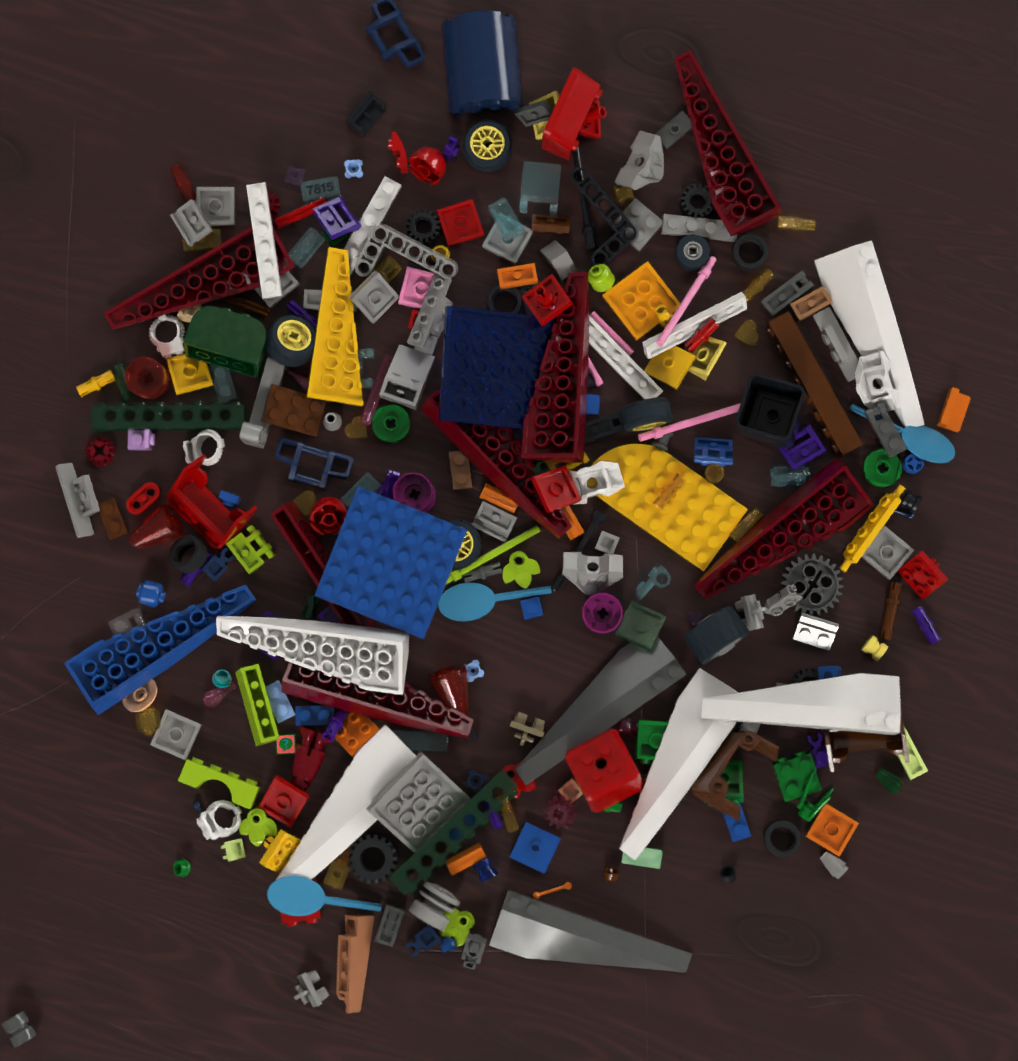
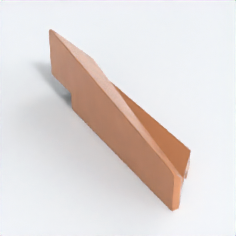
M345 915L346 935H338L336 995L339 1000H344L346 1013L361 1011L374 924V916Z

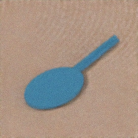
M852 404L851 411L867 418L864 413L865 409ZM876 415L875 419L876 421L882 419V417ZM894 424L907 449L917 457L933 463H947L954 458L955 449L952 443L938 431L925 426H907L902 428Z
M462 583L447 589L441 595L438 607L445 617L454 621L466 622L487 615L497 601L550 594L552 591L551 586L494 594L485 585Z
M301 876L279 878L267 890V898L270 904L278 911L292 916L313 914L324 904L381 911L382 908L380 903L325 896L323 889L316 882Z

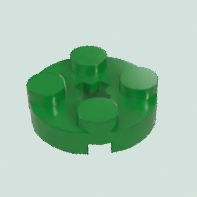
M385 405L375 412L372 418V427L375 435L380 440L394 444L407 436L410 430V420L407 412L398 405ZM394 419L396 427L387 428V420L392 421Z
M885 449L873 451L864 460V478L876 487L891 486L901 476V461H899L897 455L889 458ZM884 463L887 471L880 473L877 466Z

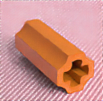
M487 483L485 484L479 498L514 515L518 505L500 489Z
M570 506L561 508L572 525V528L566 532L570 541L584 534V530Z
M477 843L445 860V863L453 876L485 859L486 854L480 843Z

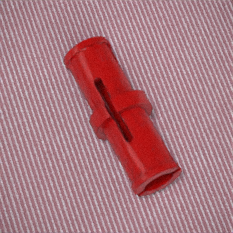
M710 318L701 329L695 331L696 334L684 344L685 347H688V350L693 353L703 342L709 340L708 337L720 325L716 324L713 318Z

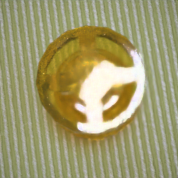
M622 185L612 188L615 198L620 205L627 199H634L631 188Z
M717 464L709 465L704 472V478L711 484L719 483L724 477V469Z

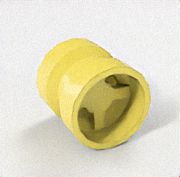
M872 635L861 650L864 653L872 654V659L877 662L886 652L888 646L884 643L879 644L878 638Z

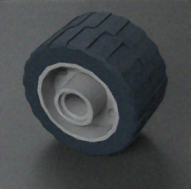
M728 605L700 621L697 626L685 635L684 640L699 662L704 665L734 648L739 641L747 636L749 630L733 607Z

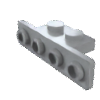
M438 274L434 275L407 340L409 345L423 349L430 334L438 338L440 337L441 332L445 328L447 317L452 311L453 302L445 297L452 281L451 278H444Z
M828 307L814 314L813 318L822 333L823 342L831 350L832 359L838 363L847 382L855 379L858 359L832 310Z
M73 463L58 464L56 471L77 538L92 536L94 531L89 516L99 512L100 509L89 475H83L77 478Z

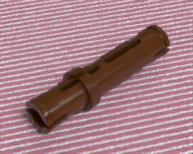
M897 582L890 583L889 595L885 600L887 604L881 634L879 636L881 639L891 641L898 605L901 604L899 599L903 586L902 583Z

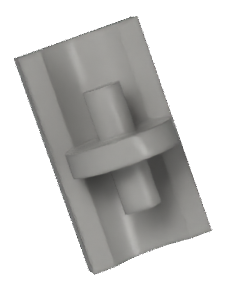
M755 594L740 597L741 600L735 602V607L738 612L744 611L746 618L741 620L749 631L764 628L762 622L764 619L763 611L768 610L767 606L761 608L760 600H756Z
M316 970L297 976L300 984L295 987L298 992L294 996L295 1000L301 998L303 1004L310 1001L314 1008L321 1005L322 1001L329 996L325 987L315 990L312 984L320 980Z

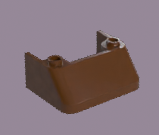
M902 712L900 733L897 735L824 729L830 772H834L833 762H844L848 758V752L887 747L888 752L893 755L904 753L905 762H909Z
M730 731L691 786L694 796L737 821L740 819L741 807L724 798L728 792V784L720 777L739 747L746 751L755 749L774 761L778 760L779 754L778 746L750 731Z

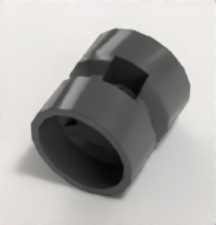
M24 1011L1 1024L6 1034H11L10 1041L14 1048L37 1035L31 1025H27L29 1019Z

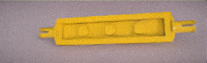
M899 484L894 493H886L880 499L875 510L870 513L867 521L857 531V535L852 542L847 545L846 550L842 554L845 561L839 567L843 572L846 573L851 564L857 563L898 507L901 502L899 497L906 489L904 486Z

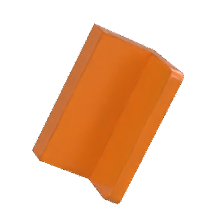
M535 263L497 269L500 289L538 283Z
M952 387L948 391L937 426L958 433L971 397L959 393L960 389Z

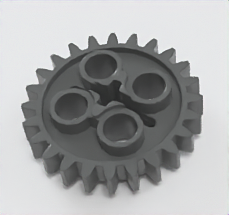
M805 554L804 560L797 557V564L791 561L792 568H785L788 574H782V577L786 581L780 584L787 586L801 583L803 585V592H796V595L799 596L804 595L810 586L808 582H812L817 573L822 571V574L814 583L816 588H812L809 591L805 600L801 599L796 602L795 612L800 608L801 613L808 611V614L812 615L813 611H815L816 615L819 616L820 610L827 613V606L833 609L832 602H839L836 596H842L838 589L844 587L839 584V581L843 580V578L837 577V574L841 571L833 570L836 564L830 566L829 558L824 562L823 555L816 559L815 554H812L811 559H809L808 555ZM806 567L813 569L814 574L812 577L805 575L804 570ZM822 577L829 579V587L821 585ZM812 593L819 595L820 600L818 603H813L810 600Z

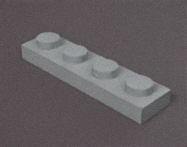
M664 214L662 218L661 234L683 237L694 234L704 239L729 242L737 240V234L730 236L722 220Z

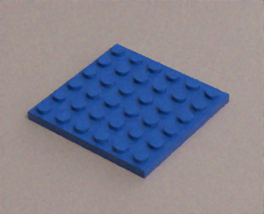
M358 486L315 596L424 639L467 529Z

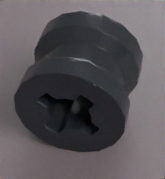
M908 490L901 501L900 507L907 508L914 514L923 497L920 495L916 496L912 491Z

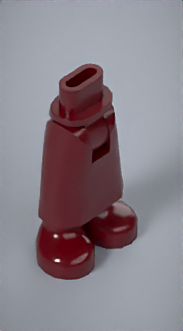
M300 725L299 732L303 739L302 744L297 743L291 773L292 780H290V783L306 792V789L310 788L309 785L314 780L326 755V752L322 751L324 745L332 742H328L330 736H328L327 740H324L322 737L324 732L318 731L314 748L310 747L316 730Z

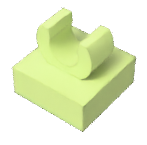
M242 838L224 842V845L221 846V849H226L227 854L223 856V859L233 861L246 857Z

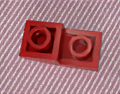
M392 132V138H388L389 150H392L393 156L400 155L396 157L397 168L401 169V174L409 173L404 146L397 133Z

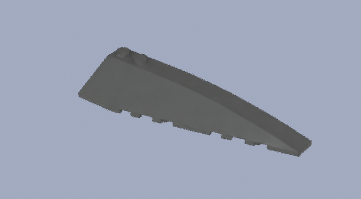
M649 629L616 653L517 766L515 771L525 785L564 760L568 750L603 733L686 675L676 658L652 629Z
M509 889L489 946L528 959L686 972L692 953Z

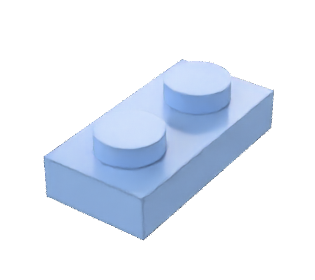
M280 680L265 687L272 712L278 723L296 715L287 695L281 692L282 685Z

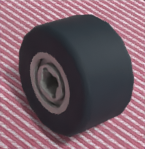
M694 234L680 239L675 250L676 262L681 268L688 271L699 270L706 264L710 254L709 244L706 240Z

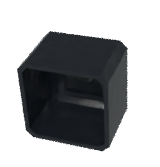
M759 373L750 375L735 419L741 436L784 449L793 447L808 402L806 392L801 385ZM772 411L779 414L778 418L774 421L768 419V414Z

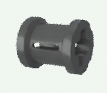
M667 433L663 437L655 439L651 446L667 451L668 442L674 433Z

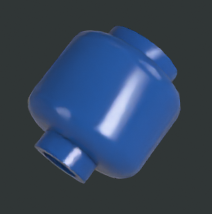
M150 580L140 583L136 593L139 603L150 607H157L159 603H163L166 592H163V585Z

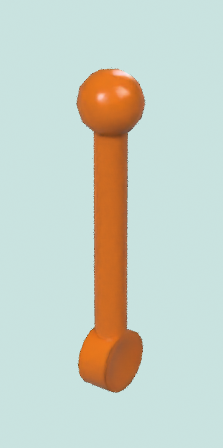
M566 882L564 885L540 893L534 892L532 896L534 899H539L540 896L559 890H569L572 884Z

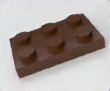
M271 384L261 421L316 437L326 400L306 397L307 394Z

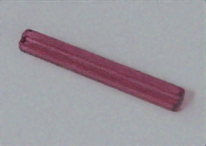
M385 354L360 419L362 424H371L380 400L379 393L394 358L390 354Z

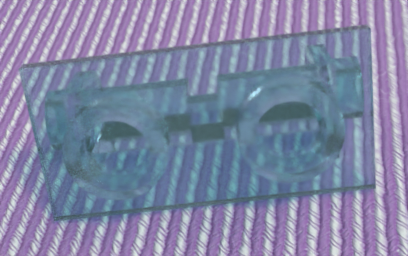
M803 465L794 471L791 469L790 473H788L787 467H774L770 469V477H772L771 486H801L810 479L809 467Z

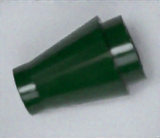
M883 768L875 775L886 790L894 795L904 785V782L901 781L902 778Z

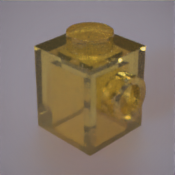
M337 858V861L333 860L323 883L342 890L350 872L348 862Z

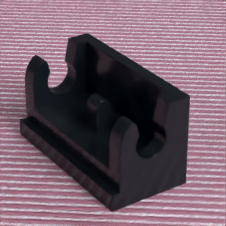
M369 91L346 119L347 125L364 137L387 108L379 98Z

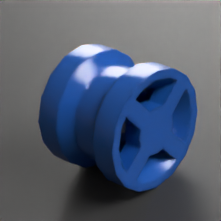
M910 454L903 460L902 466L908 474H915L923 468L924 461L916 455Z

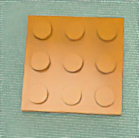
M648 261L602 295L636 341L660 324V319L655 314V309L659 305H665L670 314H674L680 305V302Z

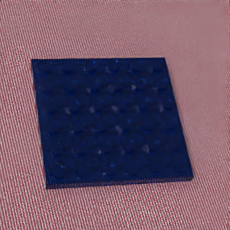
M446 306L439 421L523 430L524 418L530 407L529 402L535 391L536 379L538 380L540 366L548 341L551 339L553 324L556 323V318L542 326L537 318L531 315Z

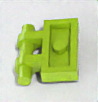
M253 525L247 528V531L250 533L247 538L241 532L226 543L249 575L265 563L261 558L262 555L266 554L269 559L275 556L272 546L265 542L261 536L262 533L259 529L256 530ZM254 540L260 546L258 551L250 544Z

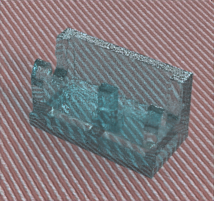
M501 198L488 205V211L507 242L525 232L507 199Z

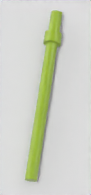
M536 525L477 558L475 562L466 568L451 570L446 584L453 580L461 579L462 575L539 533V527Z

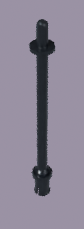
M578 145L576 151L572 150L575 168L582 167ZM583 171L577 172V181L584 179ZM579 190L584 227L581 231L585 238L586 251H593L598 249L595 236L597 230L591 223L588 199Z

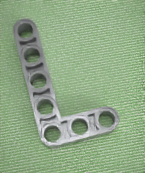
M385 224L374 227L355 264V271L359 276L364 277L371 274L385 247L444 278H452L458 272V265L454 260ZM379 228L384 229L386 232V236L383 239L377 235ZM396 237L402 239V247L395 246L394 239ZM371 245L377 248L378 252L376 255L370 254L369 247ZM412 246L419 248L420 253L418 256L412 255ZM429 255L436 257L437 262L435 265L428 263ZM362 262L368 264V272H363L361 270L360 266ZM446 264L452 265L454 270L452 274L445 272L444 267Z
M270 355L265 364L249 423L244 422L240 431V439L244 444L262 449L266 444L271 424L261 421L271 384L282 387L287 366L279 364Z

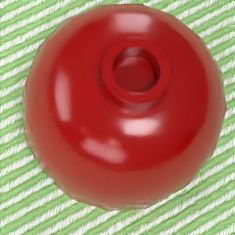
M430 147L417 149L408 160V163L410 162L411 164L409 169L414 176L422 182H425V179L430 181V185L437 184L446 172V161L438 149Z
M323 497L317 500L310 512L311 527L321 535H325V533L337 535L340 533L347 515L346 506L335 497Z

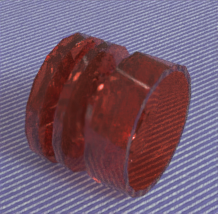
M146 356L136 358L126 368V385L137 396L148 400L160 399L170 389L172 381L170 371L165 365L154 358ZM150 377L154 380L153 382H149L147 378Z

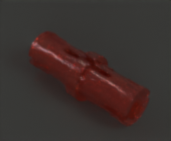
M181 164L171 167L170 171L176 180V187L180 189L185 202H188L190 199L195 201L196 195L191 188V181L186 177Z

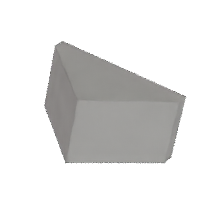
M556 240L540 250L561 281L568 278L569 273L577 271L567 250Z

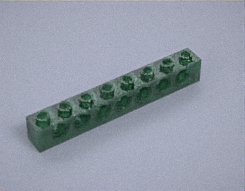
M142 402L135 403V406H127V403H116V406H108V403H97L96 406H91V429L94 432L145 431V429H150L151 431L241 430L243 423L246 422V407L241 405V402H230V405H222V402H211V405H203V402H192V405H184L183 402H173V405L155 402L153 406H146V403ZM209 411L212 413L209 420H203L202 416L205 412ZM229 411L231 417L228 420H222V414ZM115 412L116 418L113 421H108V415ZM134 412L135 418L132 421H127V414ZM154 412V418L151 421H146V414ZM167 412H173V418L170 421L164 419ZM192 412V418L185 421L183 418L184 414Z
M502 769L389 879L404 895L408 892L412 895L419 888L417 884L422 879L426 881L434 874L431 870L436 865L440 868L448 860L446 856L450 852L455 854L462 847L461 841L465 838L469 840L476 833L474 829L478 825L483 827L490 820L488 816L493 811L497 813L505 806L502 802L506 798L511 800L518 793L516 789L519 785ZM494 788H502L504 792L502 798L498 799L493 796ZM481 801L489 803V810L487 812L480 811L479 803ZM468 814L475 817V823L471 826L467 825L464 821L465 816ZM452 828H458L461 831L460 838L454 839L451 837L450 831ZM440 841L444 842L447 846L446 851L443 853L436 849V845ZM424 855H429L432 858L430 866H425L422 863ZM409 869L417 870V879L413 880L408 877Z

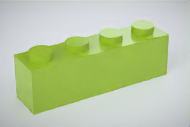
M259 664L240 668L235 674L255 745L260 746L274 742L279 739V734Z

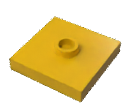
M674 346L652 357L644 372L648 376L677 390L696 357Z
M185 354L166 359L176 395L213 385L207 363L187 358Z

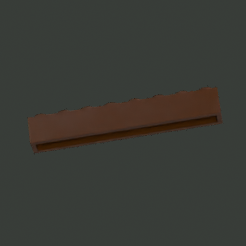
M789 311L769 321L766 325L768 327L766 328L767 334L771 339L774 338L777 344L775 347L779 355L783 354L786 360L784 362L789 372L792 371L795 376V384L803 386L808 400L807 405H811L814 410L812 414L817 422L820 421L823 426L821 430L826 438L829 437L834 454H838L841 458L861 447L863 444Z

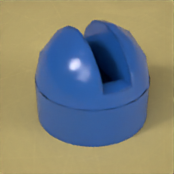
M445 937L441 941L442 953L457 949L456 943L452 938Z

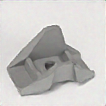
M639 131L630 147L632 153L627 164L620 168L615 180L616 185L626 186L633 190H637L649 183L659 182L664 175V153L661 137ZM641 157H643L644 163L641 166H639Z
M563 552L562 575L575 584L584 594L595 595L623 578V555L604 553L603 556L599 557L585 556L582 552ZM588 568H596L598 570L590 571Z

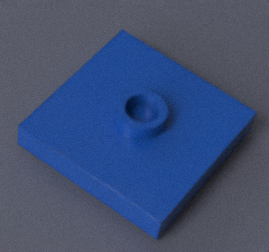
M525 822L510 854V858L545 874L561 838Z

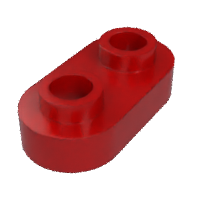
M153 482L144 484L128 498L126 502L128 511L134 515H139L147 510L159 499L161 495L159 486ZM151 489L155 491L153 496L148 495ZM136 502L140 503V507L138 509L134 508V504Z

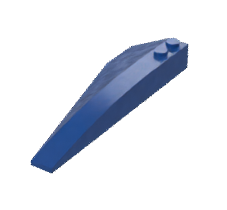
M243 585L222 593V596L217 598H209L205 600L206 602L199 605H191L186 610L170 613L148 622L147 625L131 628V631L113 635V638L108 640H100L65 662L64 665L93 710L100 715L170 668L217 633V616H238L254 603L256 599L248 587Z

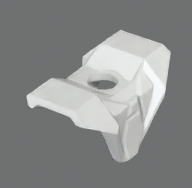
M884 351L859 357L855 379L856 391L863 404L873 409L882 402L888 412L899 409L900 402L898 390L893 389L888 371L892 367ZM875 378L882 380L883 386L881 389H876L873 386Z
M599 461L591 467H584L578 471L571 470L569 472L582 499L580 502L572 505L587 504L588 498L599 494L609 497L625 487L618 463ZM592 477L598 482L597 487L594 489H590L587 486L588 479Z

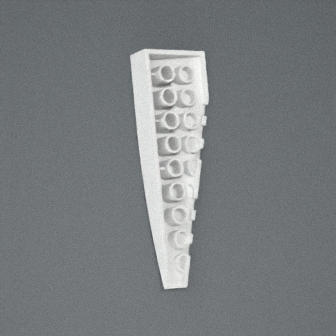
M872 241L854 245L814 260L821 285L824 286L832 300L831 306L834 309L833 311L839 317L861 357L884 351L892 367L888 371L892 387L897 389L899 393L900 408L894 410L903 427L925 425L901 334ZM875 378L877 384H879L882 388V380L880 378Z
M241 616L216 617L217 635L237 643H246L251 648L265 650L272 656L284 657V660L307 669L322 671L326 676L331 677L333 675L342 679L345 683L357 684L359 688L364 690L400 695L404 692L409 653V633L299 619Z
M701 668L697 670L675 703V708L669 718L661 744L648 772L644 788L641 790L640 798L634 808L633 816L619 849L633 860L637 859L736 724V721L701 719L703 698L738 693Z
M858 673L703 698L701 704V719L889 735L900 733L899 676Z
M386 725L356 752L353 761L347 766L341 780L333 788L334 791L326 799L311 823L306 835L304 834L300 840L301 843L295 852L293 851L289 862L283 867L276 880L286 876H301L310 880L313 879L377 820L366 808L416 757Z

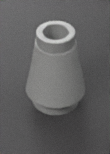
M330 412L325 415L323 425L329 431L338 430L342 425V418L339 414ZM330 417L335 418L333 422H329L328 419Z
M828 851L819 858L832 877L835 876L837 879L849 869L846 866L847 863Z

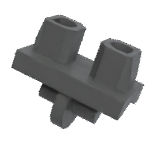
M468 934L461 957V959L465 960L463 966L466 968L475 969L476 963L480 964L487 939L479 934Z

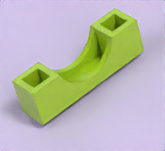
M195 757L192 760L186 759L178 779L179 782L199 788L204 782L211 779L222 781L231 791L232 803L253 809L261 788L257 786L258 782L248 778L246 781L239 779L240 775L231 771L228 774L221 772L222 768L213 764L208 767L203 765V760Z

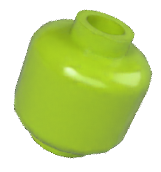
M597 264L588 271V281L595 291L606 292L612 288L615 277L607 265Z

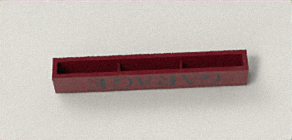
M294 501L285 503L270 515L318 587L330 555ZM327 601L342 624L377 628L370 617Z

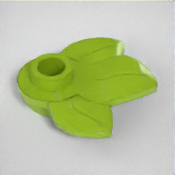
M516 551L511 554L509 563L503 569V580L506 584L515 580L519 586L526 589L531 583L532 575L540 573L539 564L535 560L529 559L524 552ZM517 557L522 558L521 564H516L515 559Z
M254 808L250 810L247 818L241 821L239 834L248 835L251 843L258 847L263 843L266 835L277 836V826L272 819L267 818L266 813L262 809ZM258 816L260 820L255 821L253 817Z
M453 908L455 913L444 912L450 921L444 931L439 930V934L443 937H453L458 947L466 943L470 929L474 925V917L468 911L460 912L458 909ZM463 917L467 920L466 924L462 923Z

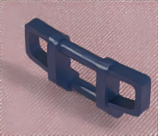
M377 0L373 2L371 9L377 20L365 30L368 35H371L381 52L382 60L386 62L398 55L408 69L424 62L426 56L418 43L419 41L412 35L402 18V12L394 1ZM388 3L393 12L381 17L377 6ZM396 21L407 40L387 50L377 31L381 27ZM414 46L420 58L408 61L403 51Z
M286 438L280 439L275 453L276 460L291 465L289 481L294 482L296 480L317 486L320 490L324 491L326 490L329 476L348 479L353 466L352 457ZM284 444L297 447L293 460L280 455ZM303 452L327 459L321 480L297 473ZM335 458L349 463L345 473L331 471Z

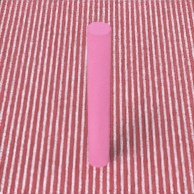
M595 311L590 314V317L629 356L633 354L634 350Z

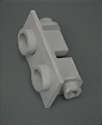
M787 585L780 591V594L776 593L766 600L765 606H767L768 610L763 611V613L779 616L789 607L796 605V602L801 600L803 596L796 595L797 588L795 585Z

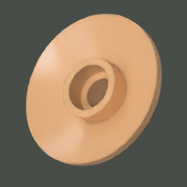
M151 679L148 683L122 699L125 708L131 712H139L149 707L157 695V684Z

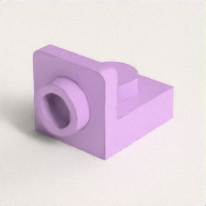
M145 429V431L128 430V450L152 451V446L155 445V434H152L150 429Z

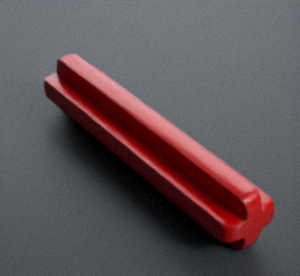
M320 198L275 218L274 222L277 228L280 229L312 215L313 208L327 202L325 198Z

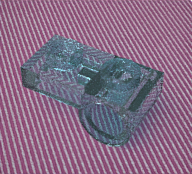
M662 565L659 568L654 567L648 574L650 579L646 583L642 581L635 589L638 592L635 595L638 599L642 600L653 586L663 589L669 585L671 576ZM659 574H663L667 578V582L663 585L659 584L656 580Z

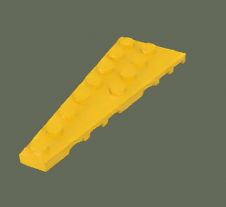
M329 247L327 250L315 346L306 397L362 407V383L360 380L354 307L349 298L352 288L350 285L348 250Z

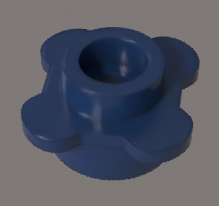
M471 770L469 771V778L465 782V786L481 792L487 776Z

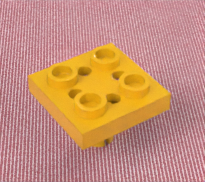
M283 830L279 831L275 839L271 836L266 839L271 844L264 841V847L268 848V850L259 862L264 867L279 874L289 862L293 851L295 852L301 843V839Z

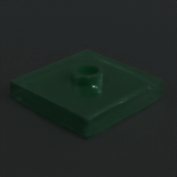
M631 601L615 635L651 651L666 616Z

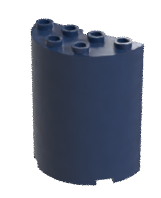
M475 11L456 15L455 20H445L442 24L449 114L453 113L455 116L463 115L464 112L480 114L483 112V109H490V112H500L501 109L516 111L518 108L523 107L516 18L511 14L502 16L499 11Z

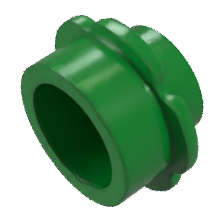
M184 858L175 861L173 866L174 873L182 878L187 876L191 870L190 863Z

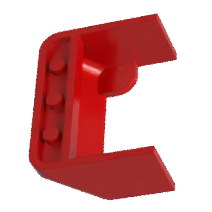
M573 67L542 136V149L566 160H570L572 150L576 151L580 142L577 140L579 131L592 103L595 100L599 101L603 92L599 83Z
M203 454L182 470L167 494V501L212 548L219 550L249 522L258 508L254 506L247 512L236 508L230 512L206 488L208 482L207 473L200 468L207 457Z

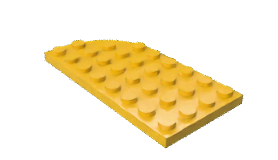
M645 444L622 445L607 451L591 465L593 466L599 461L618 463L625 487L609 497L602 494L596 495V497L703 572L748 510L679 460L654 446ZM593 477L589 478L587 486L590 489L597 487V480Z

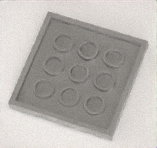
M420 752L366 809L419 857L472 799Z

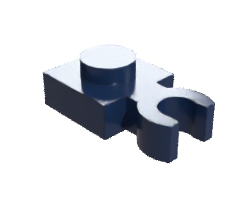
M227 547L220 549L218 557L212 554L200 567L214 582L228 569L225 563L232 561L235 557L232 553L225 557V552L228 550Z
M428 924L414 935L417 941L407 943L405 948L414 946L416 950L411 956L415 957L418 955L420 948H423L426 952L438 943L441 938L433 927Z

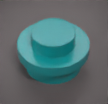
M223 669L216 671L212 677L213 684L219 688L228 687L232 681L230 673Z

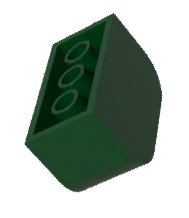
M208 306L199 309L193 315L183 341L187 358L258 379L268 353L266 350V330L263 324L251 318L248 314L234 313L228 308L221 309Z

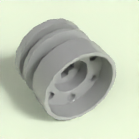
M425 881L423 886L430 892L427 893L420 890L419 893L425 898L424 902L415 899L409 911L429 925L444 931L450 921L444 912L455 913V909L449 906V904L459 906L460 901L450 891L440 885Z

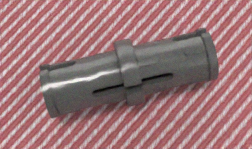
M498 561L486 566L480 565L478 568L469 571L463 575H472L464 578L465 583L480 578L484 580L488 576L502 573L501 568L493 570V568L501 566L500 562Z

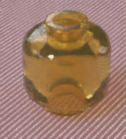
M150 705L146 709L135 713L136 727L139 732H144V735H153L156 730L160 729V711L154 708V706Z

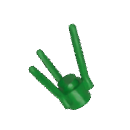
M814 771L810 773L801 800L796 806L799 808L797 814L808 822L831 799L830 794L834 791L833 788H830L816 805L810 802L805 804L804 802L815 774Z

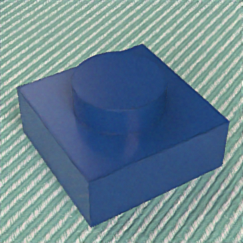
M221 490L219 498L223 500L222 504L233 507L234 504L239 506L241 502L239 496Z
M539 597L520 601L524 620L543 616Z

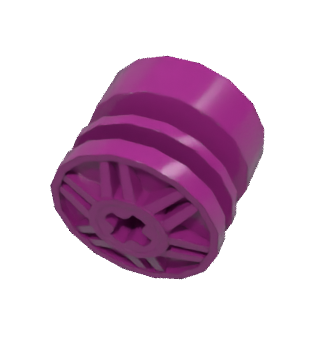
M416 472L406 473L395 482L393 487V499L425 513L430 512L435 505L437 498L436 490L424 475ZM414 492H417L418 494H420V495H418V499H417V500H415V499L412 497V496H414Z
M597 593L590 596L585 602L582 616L586 626L592 631L608 633L620 625L623 618V608L620 601L613 595ZM602 607L605 608V611L609 612L608 616H605L604 619L598 614V610H602Z

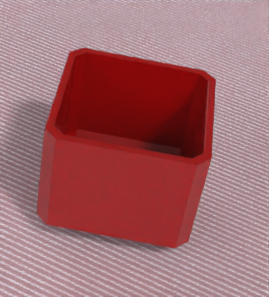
M608 729L566 752L565 759L570 771L593 812L599 813L640 792L644 784L639 770L617 730ZM605 760L607 765L605 768L599 769L596 767L597 762Z

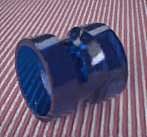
M486 857L472 865L474 870L479 873L481 883L498 874L496 868H493L491 865L490 857Z

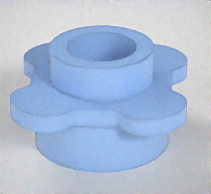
M359 159L346 160L344 163L346 167L345 177L361 178L363 176L361 171L363 162Z
M473 660L472 663L462 666V671L465 672L468 682H473L475 678L483 677L484 675L478 660Z

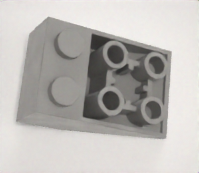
M399 344L379 393L380 398L417 410L435 356Z

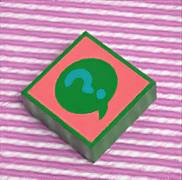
M296 734L279 735V739L276 740L277 755L295 754Z

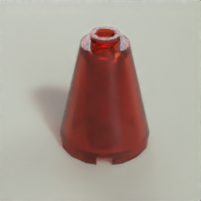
M163 503L130 533L129 542L131 546L141 550L183 537L184 528L177 514L173 515L170 511L173 508L169 504Z
M459 665V669H455L454 666L435 671V676L430 674V681L444 706L449 709L454 708L464 715L468 714L469 694L466 665Z

